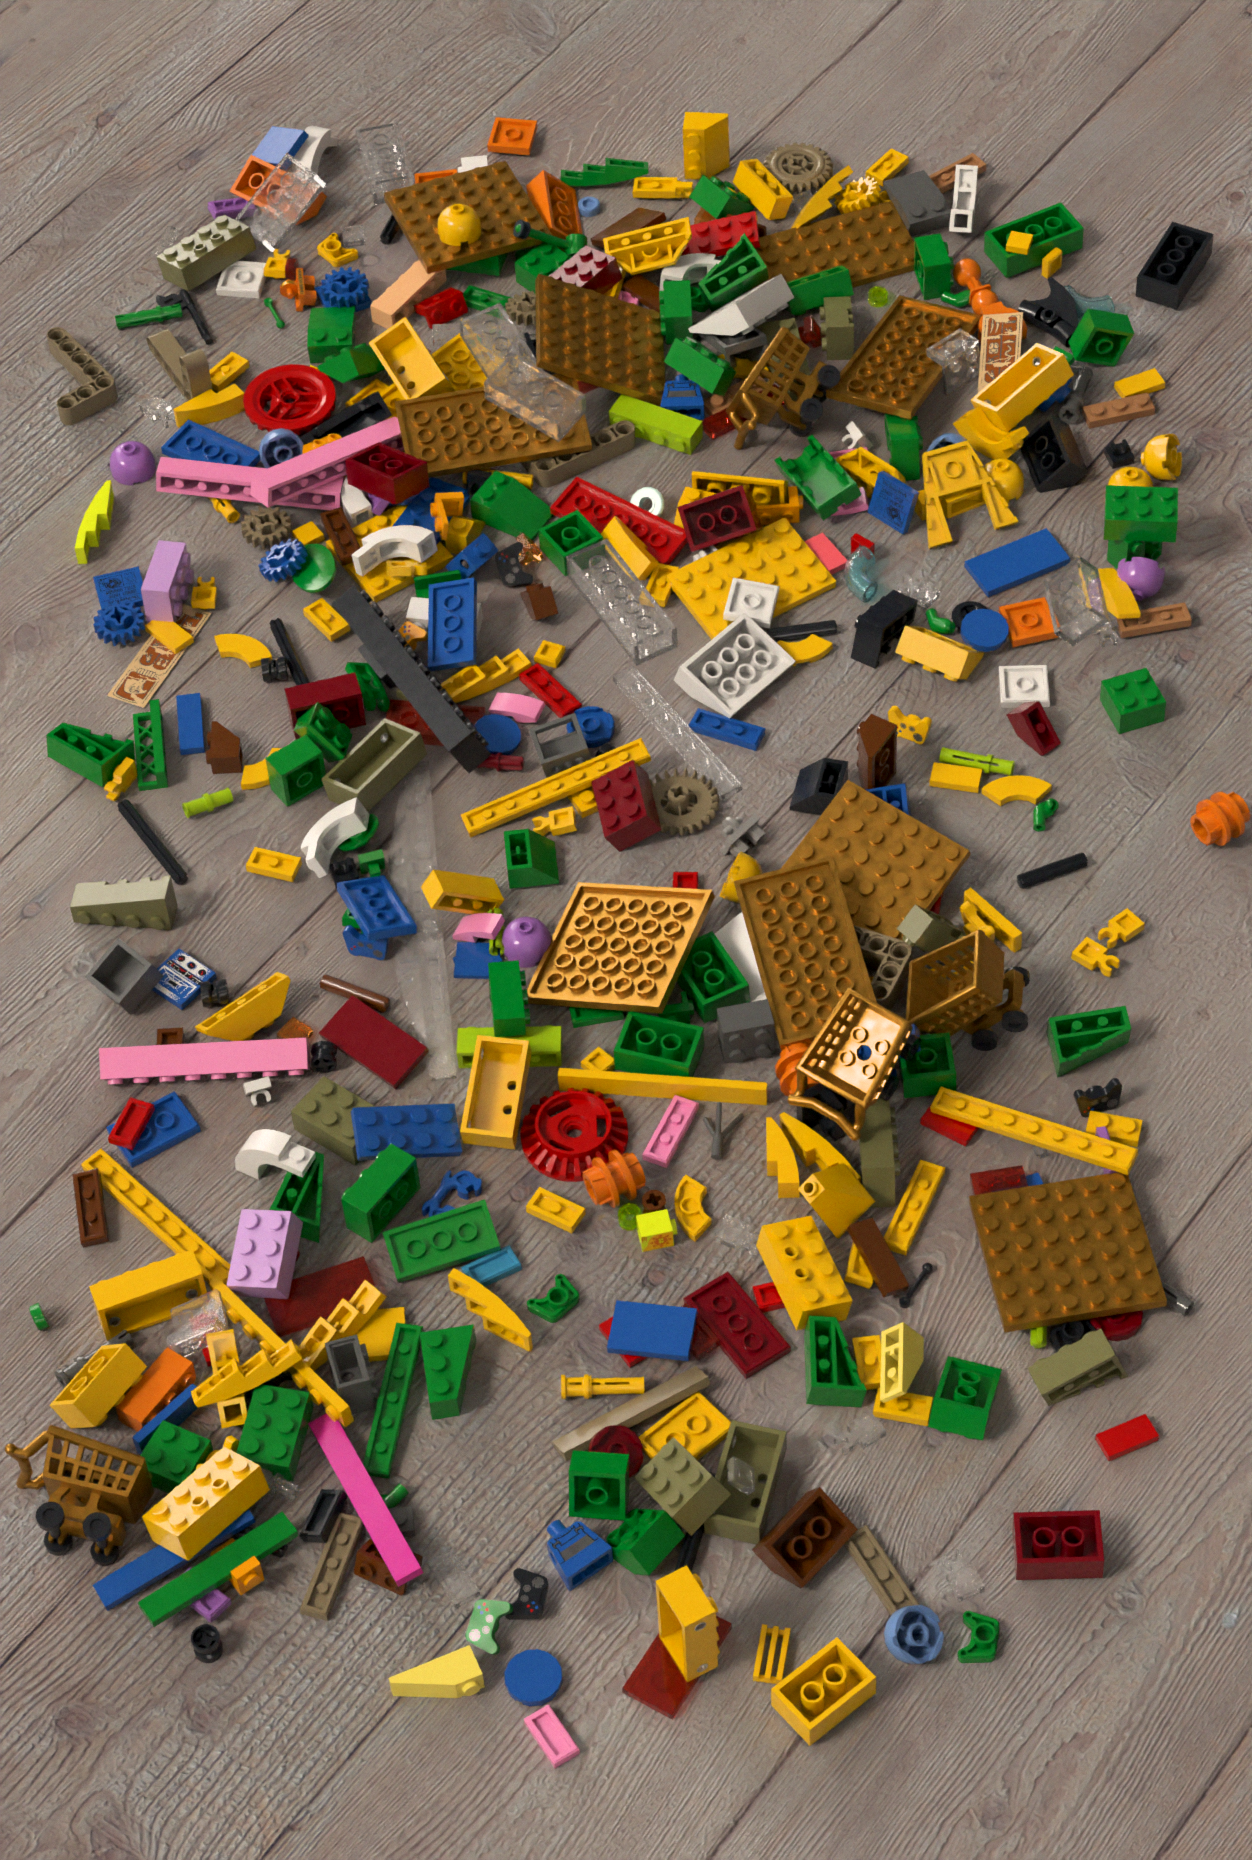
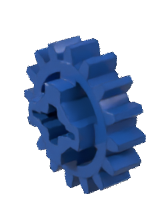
M340 267V271L332 270V275L326 274V280H321L322 296H324L325 302H330L331 306L337 303L338 308H341L343 304H346V307L349 308L351 303L358 305V300L364 301V295L369 294L368 279H366L365 273L360 274L359 269L352 271V267H349L348 270Z
M290 538L286 543L281 541L279 546L277 544L273 545L270 548L271 551L265 552L267 556L260 559L262 563L258 565L259 571L269 582L273 579L275 582H278L281 577L285 580L287 575H294L296 569H301L300 564L306 562L305 557L308 556L307 549L298 539L292 541Z
M113 601V606L110 607L105 604L104 611H97L98 616L94 617L93 625L98 639H104L105 644L112 641L113 646H116L118 642L126 645V640L134 642V636L141 637V630H145L144 613L141 612L140 607L135 608L133 602L126 605V601H122L121 605H118L116 601Z

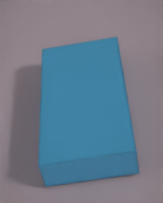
M510 1245L501 1248L500 1251L488 1254L461 1267L462 1273L486 1287L522 1270V1266Z

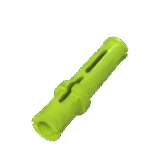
M942 747L939 762L941 763L945 762L959 766L979 768L987 774L994 772L1012 776L1015 767V761L994 758L992 754L984 756Z

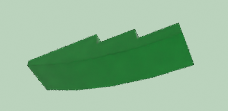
M605 158V166L583 164L582 172L561 170L560 180L569 186L606 185L626 181L648 174V162Z

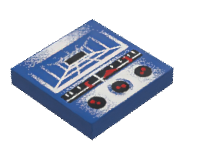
M178 949L157 968L163 977L152 991L183 1010L201 993L200 982L209 981L212 983L217 977L214 971L181 949Z

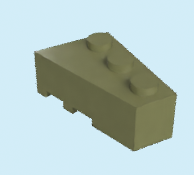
M851 296L824 297V307H820V320H824V322L820 323L821 336H825V338L821 339L822 351H826L827 360H850L854 355V323H852Z
M916 904L897 928L904 935L902 939L912 947L916 946L923 952L927 951L929 953L967 935L949 919ZM971 945L967 946L971 951H974ZM960 950L956 951L962 956L966 955ZM947 955V956H946L947 958H949V959L952 960V961L956 960V959H954L953 957H951L950 955Z
M1102 1329L1088 1332L1081 1340L1061 1347L1057 1353L1048 1358H1041L1033 1366L1027 1368L1048 1406L1080 1395V1389L1093 1384H1095L1096 1388L1105 1385L1104 1380L1117 1375L1120 1380L1128 1377Z

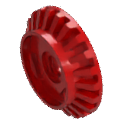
M299 364L282 365L266 370L255 377L245 390L243 404L246 416L249 417L253 425L258 426V429L270 432L275 429L284 428L293 431L297 435H301L322 424L323 420L329 419L331 411L335 409L336 391L331 379L316 368ZM287 399H295L293 403L284 402ZM271 400L270 410L264 412V407Z
M567 1088V1091L562 1093L557 1090L553 1092V1096L540 1098V1103L537 1105L533 1104L530 1107L529 1114L525 1115L520 1131L522 1149L528 1162L543 1175L566 1182L583 1181V1171L592 1167V1160L596 1157L601 1158L606 1164L609 1162L608 1154L610 1151L617 1150L621 1155L624 1154L629 1137L628 1124L622 1109L615 1105L613 1099H606L603 1093L598 1091L591 1093L588 1088H582V1091ZM568 1108V1109H566V1110H564V1111H562V1112H560V1113H558V1114H556L555 1116H553V1117L550 1118V1116H551L552 1114L556 1113L557 1111H560V1110H562V1109ZM597 1119H604L606 1122V1132L603 1137H597ZM572 1129H578L582 1132L580 1136L575 1138L569 1137L567 1133ZM552 1145H557V1146L562 1147V1148H564V1149H566V1150H561V1149L555 1148V1147H553Z

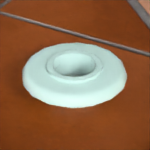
M643 487L633 494L630 503L643 509V503L651 499L653 505L648 512L660 517L664 510L662 494L652 487Z

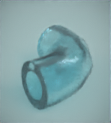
M1064 286L1075 299L1078 318L1082 319L1087 309L1115 313L1114 303L1109 295L1086 297L1075 291L1072 286Z
M860 546L847 559L843 576L848 589L858 599L866 603L874 597L878 589V583L867 575V571L876 561L873 553L867 547Z

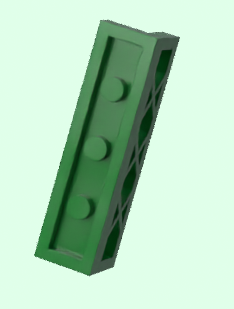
M159 699L149 700L150 712L133 714L139 791L168 788L163 717ZM151 720V725L146 729L139 725L140 721ZM146 737L153 740L148 747L141 744ZM148 755L154 757V761L150 765L142 762ZM149 773L156 776V781L143 782V779Z

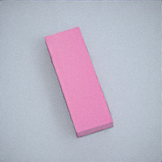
M674 1095L642 1154L643 1160L664 1168L668 1167L699 1109V1103Z

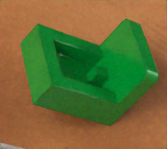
M681 991V1003L666 1005L663 1013H658V1017L690 1024V1015H694L692 999L687 1000L686 991Z

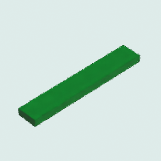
M396 1322L363 1461L369 1476L390 1479L420 1350V1332H424L423 1326Z
M280 1512L138 1602V1606L152 1626L156 1627L232 1579L230 1571L251 1557L255 1556L260 1561L298 1537V1531L286 1515Z

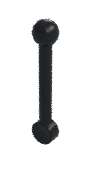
M923 1264V1271L906 1296L899 1299V1306L901 1308L909 1307L910 1298L926 1274L932 1272V1264Z

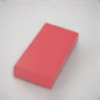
M823 532L804 541L831 575L848 567V560Z

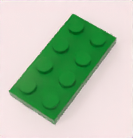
M485 1199L382 1232L398 1283L501 1250Z

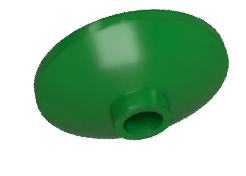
M369 814L367 830L349 837L338 846V849L349 851L368 844L379 827L378 818L374 814Z

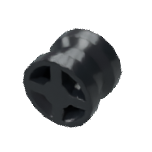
M328 1041L314 1043L311 1047V1055L313 1056L311 1068L321 1073L333 1071L337 1066L335 1058L337 1054L336 1045Z

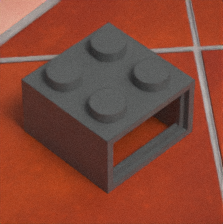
M575 713L529 729L546 778L591 759ZM573 722L574 732L543 743L539 742L537 734Z
M119 938L116 939L85 976L97 989L130 1015L163 977L150 962Z
M768 999L717 1008L718 1041L724 1064L739 1063L753 1058H765L775 1054V1026Z
M357 1334L326 1342L325 1347L336 1393L349 1405L352 1415L375 1409L373 1398L378 1397L372 1366H370L368 1361L369 1357L365 1343L359 1344ZM348 1374L354 1376L350 1381L344 1380V1377Z

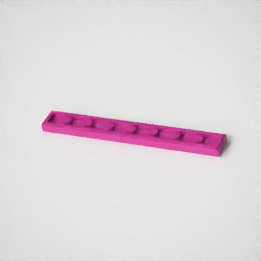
M326 1413L308 1423L397 1586L399 1587L423 1574L418 1561L339 1421L334 1422Z

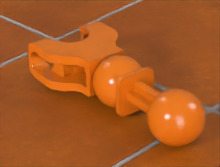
M965 258L955 264L953 278L960 286L969 288V304L972 306L975 314L982 315L979 320L977 336L981 344L983 315L1017 313L1019 311L1007 308L1001 301L999 302L998 296L991 291L990 284L982 286L979 281L981 277L979 264L973 259ZM1024 319L1021 340L1027 338V326Z

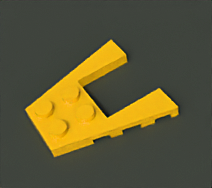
M968 440L922 454L929 549L953 541L939 501L941 497L981 487L994 530L1018 523V519L1016 516L1014 517L1008 508L1009 505L1004 497H1001L994 481L984 470V465Z

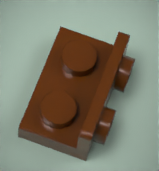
M370 1538L357 1551L354 1574L394 1593L403 1595L406 1592L407 1583L399 1587L397 1586L373 1540ZM413 1552L421 1567L423 1556Z

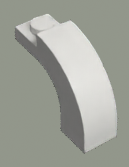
M309 126L304 130L309 136L292 159L290 174L308 182L317 180L319 162L324 150L329 146H337L338 141L337 137L331 136L332 129Z
M956 165L949 231L972 233L976 206L978 166Z
M707 253L680 256L675 265L664 267L661 273L660 291H663V281L690 280V284L700 282L721 260H715V254Z
M346 477L342 484L341 499L343 511L351 528L373 518L372 505L366 499L368 496L367 492L349 485Z
M400 525L378 530L361 539L363 546L352 554L356 574L364 576L381 562L390 558L408 557L422 563L438 551L433 531L419 526Z
M357 797L340 804L325 814L309 830L302 842L301 850L306 855L307 866L319 878L328 875L330 859L335 849L349 837L367 830L369 813Z
M262 1129L253 1132L235 1158V1168L259 1180L270 1164L303 1178L315 1160L316 1155L314 1151L292 1142L291 1135L275 1130Z

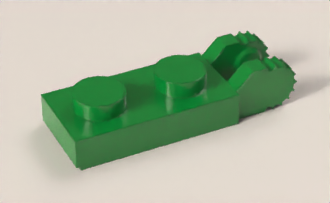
M347 662L345 670L347 674L356 673L362 693L363 705L366 710H375V699H377L378 709L382 712H387L390 707L389 699L373 668L369 663Z

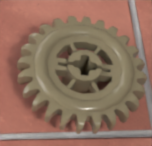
M796 142L793 145L785 144V147L779 146L777 150H772L763 162L767 170L786 189L790 188L791 195H793L795 189H798L801 196L803 188L810 194L811 186L818 191L819 183L823 187L825 180L828 182L833 175L831 157L827 155L826 151H821L820 147L814 148L813 144L806 146L805 143L798 145Z
M675 768L672 777L665 770V779L660 778L659 774L655 776L656 783L649 779L662 828L660 830L661 833L670 831V835H675L676 832L684 835L685 831H688L691 834L694 833L695 828L702 830L703 825H709L710 819L716 817L720 798L717 794V788L713 787L712 780L705 784V774L697 780L696 770L691 777H688L687 768L684 769L682 776L679 775L677 768ZM695 799L697 801V804L690 801Z

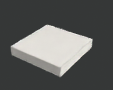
M237 261L222 270L216 288L217 295L260 299L266 280L264 276L266 263Z
M733 577L723 620L735 621L745 612L759 627L770 628L780 586Z
M1047 665L999 666L1001 708H1017L1024 702L1040 701L1042 707H1050Z

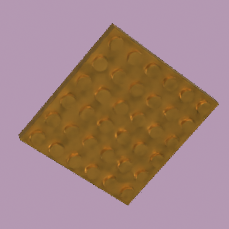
M506 161L496 162L488 166L477 167L469 171L435 178L431 181L416 183L412 186L384 193L386 204L427 274L545 243L531 237L526 239L515 237L513 230L518 220L529 222L531 228L551 235L548 227ZM454 204H464L472 207L479 215L481 221V236L472 244H468V241L461 242V246H452L442 242L438 234L437 224L438 218L445 208Z
M538 274L535 280L536 367L661 406L665 387V366L660 313L653 309L643 308L634 303L616 299L613 296H606L591 289H585L572 283L557 280L551 276Z
M847 780L781 869L833 856L853 925L904 941L902 939L904 935L897 928L913 906L916 904L930 910L970 857L971 853L958 843ZM869 965V966H871L872 968L878 970V967Z
M578 882L555 929L550 945L544 952L527 988L528 1004L662 1014L715 898L713 891L706 889Z
M1119 1172L969 1196L970 1209L1004 1333L1166 1306V1295L1129 1175Z

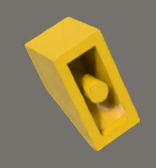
M453 516L448 524L447 540H445L446 549L450 553L459 554L479 537L485 526V521L464 516Z

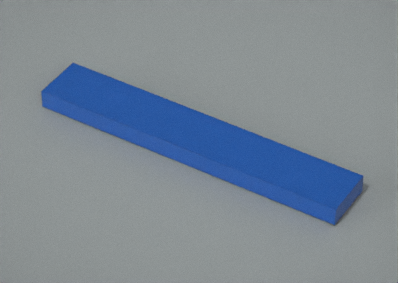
M247 1509L189 1561L158 1545L93 1584V1587L108 1611L254 1524L256 1521L250 1510Z

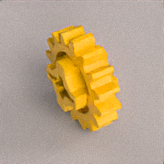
M868 176L864 180L861 177L857 182L853 180L844 185L845 189L835 196L836 201L834 203L841 214L862 210L867 207L870 208V203L876 202V197L881 195V188L875 178L871 179Z

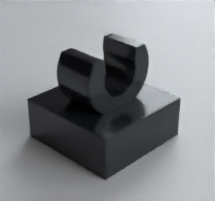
M1123 439L1122 443L1115 444L1112 442L1110 446L1104 447V455L1112 469L1134 464L1135 457L1126 439Z
M468 471L466 488L468 494L471 495L472 492L475 494L492 475V472Z
M347 857L346 860L339 862L335 860L332 864H329L336 889L339 882L359 879L353 858Z

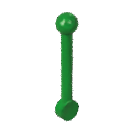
M264 299V305L269 307L277 321L276 326L280 329L284 328L285 322L280 320L273 307L272 299Z

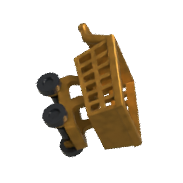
M786 327L780 328L726 409V413L729 414L731 422L738 431L734 443V448L737 450L743 448L749 431L756 428L757 422L768 425L776 412L781 420L789 423V429L795 436H806L812 429V422L817 421L823 413L821 403L827 399L826 390L834 388L840 381L838 369L820 360L810 375L800 372L799 369L810 348ZM774 355L781 360L780 363L771 359ZM766 365L775 369L774 373L764 369ZM784 365H789V369L785 368ZM781 373L784 376L783 378L778 377V375ZM760 374L769 379L768 383L758 379ZM793 380L801 382L803 386L794 383ZM774 382L780 385L778 389L772 386ZM756 385L764 390L762 393L752 390L751 387ZM788 390L797 395L796 401L791 399L787 393ZM768 392L774 394L772 398L766 396ZM782 401L785 403L786 407L790 411H786L784 409V407L781 405ZM740 417H743V418H746V419H749V420H746V421L743 423V421L741 420Z
M977 930L909 962L906 1020L910 1021L911 1025L915 1024L918 1027L920 1035H922L920 1031L929 1034L949 1032L951 1037L962 1029L972 1035L971 1044L975 1049L980 1051L993 1050L997 1047L998 1037L990 1028L1001 1020L1002 1027L1009 1032H1021L1028 1026V1017L1020 1008L1022 1006L1023 988L1030 982V973L1022 967H1010L1004 972L1005 953L985 935V932ZM971 945L974 951H971L967 946ZM960 950L966 955L962 956L956 951ZM947 955H950L951 957H953V958L956 959V960L952 961V960H950L949 958H947L946 956H947ZM936 960H940L945 966L940 965ZM925 965L931 966L935 971L928 969ZM960 965H964L968 970H965ZM951 970L956 971L959 975H956ZM944 974L945 976H947V977L950 978L951 980H948V979L942 977L941 975ZM1009 989L1007 1001L996 1007V1005L1002 1002L1003 990Z
M848 987L794 1068L797 1070V1088L794 1094L788 1096L787 1101L790 1105L816 1110L835 1121L853 1141H857L861 1137L860 1131L865 1123L868 1107L876 1104L878 1098L888 1101L896 1091L899 1078L892 1075L891 1072L899 1056L906 1061H910L918 1051L921 1038L914 1034L910 1035L913 1029L910 1021ZM867 1045L871 1048L872 1054L868 1060L863 1061L858 1057V1052L862 1046ZM807 1076L855 1103V1122L853 1125L842 1113L816 1098L803 1096L808 1087Z
M50 1425L48 1430L39 1434L25 1448H18L12 1443L7 1444L5 1452L18 1461L21 1473L16 1481L17 1487L20 1489L30 1488L39 1490L46 1486L49 1501L39 1506L35 1516L38 1526L47 1531L44 1536L46 1550L55 1556L64 1555L70 1551L73 1545L72 1536L93 1541L90 1553L96 1564L100 1566L113 1564L119 1557L118 1546L123 1545L126 1536L123 1522L136 1524L154 1493L145 1458L54 1425ZM48 1443L44 1470L35 1480H31L33 1470L28 1457L36 1454ZM70 1443L79 1446L75 1459L67 1457ZM85 1449L93 1451L90 1463L82 1461ZM99 1454L108 1456L104 1467L96 1465ZM114 1459L122 1461L118 1472L110 1470ZM128 1464L136 1466L132 1476L124 1474ZM65 1473H71V1478L65 1477ZM80 1476H81V1477H84L85 1480H84V1481L79 1480V1479H80Z

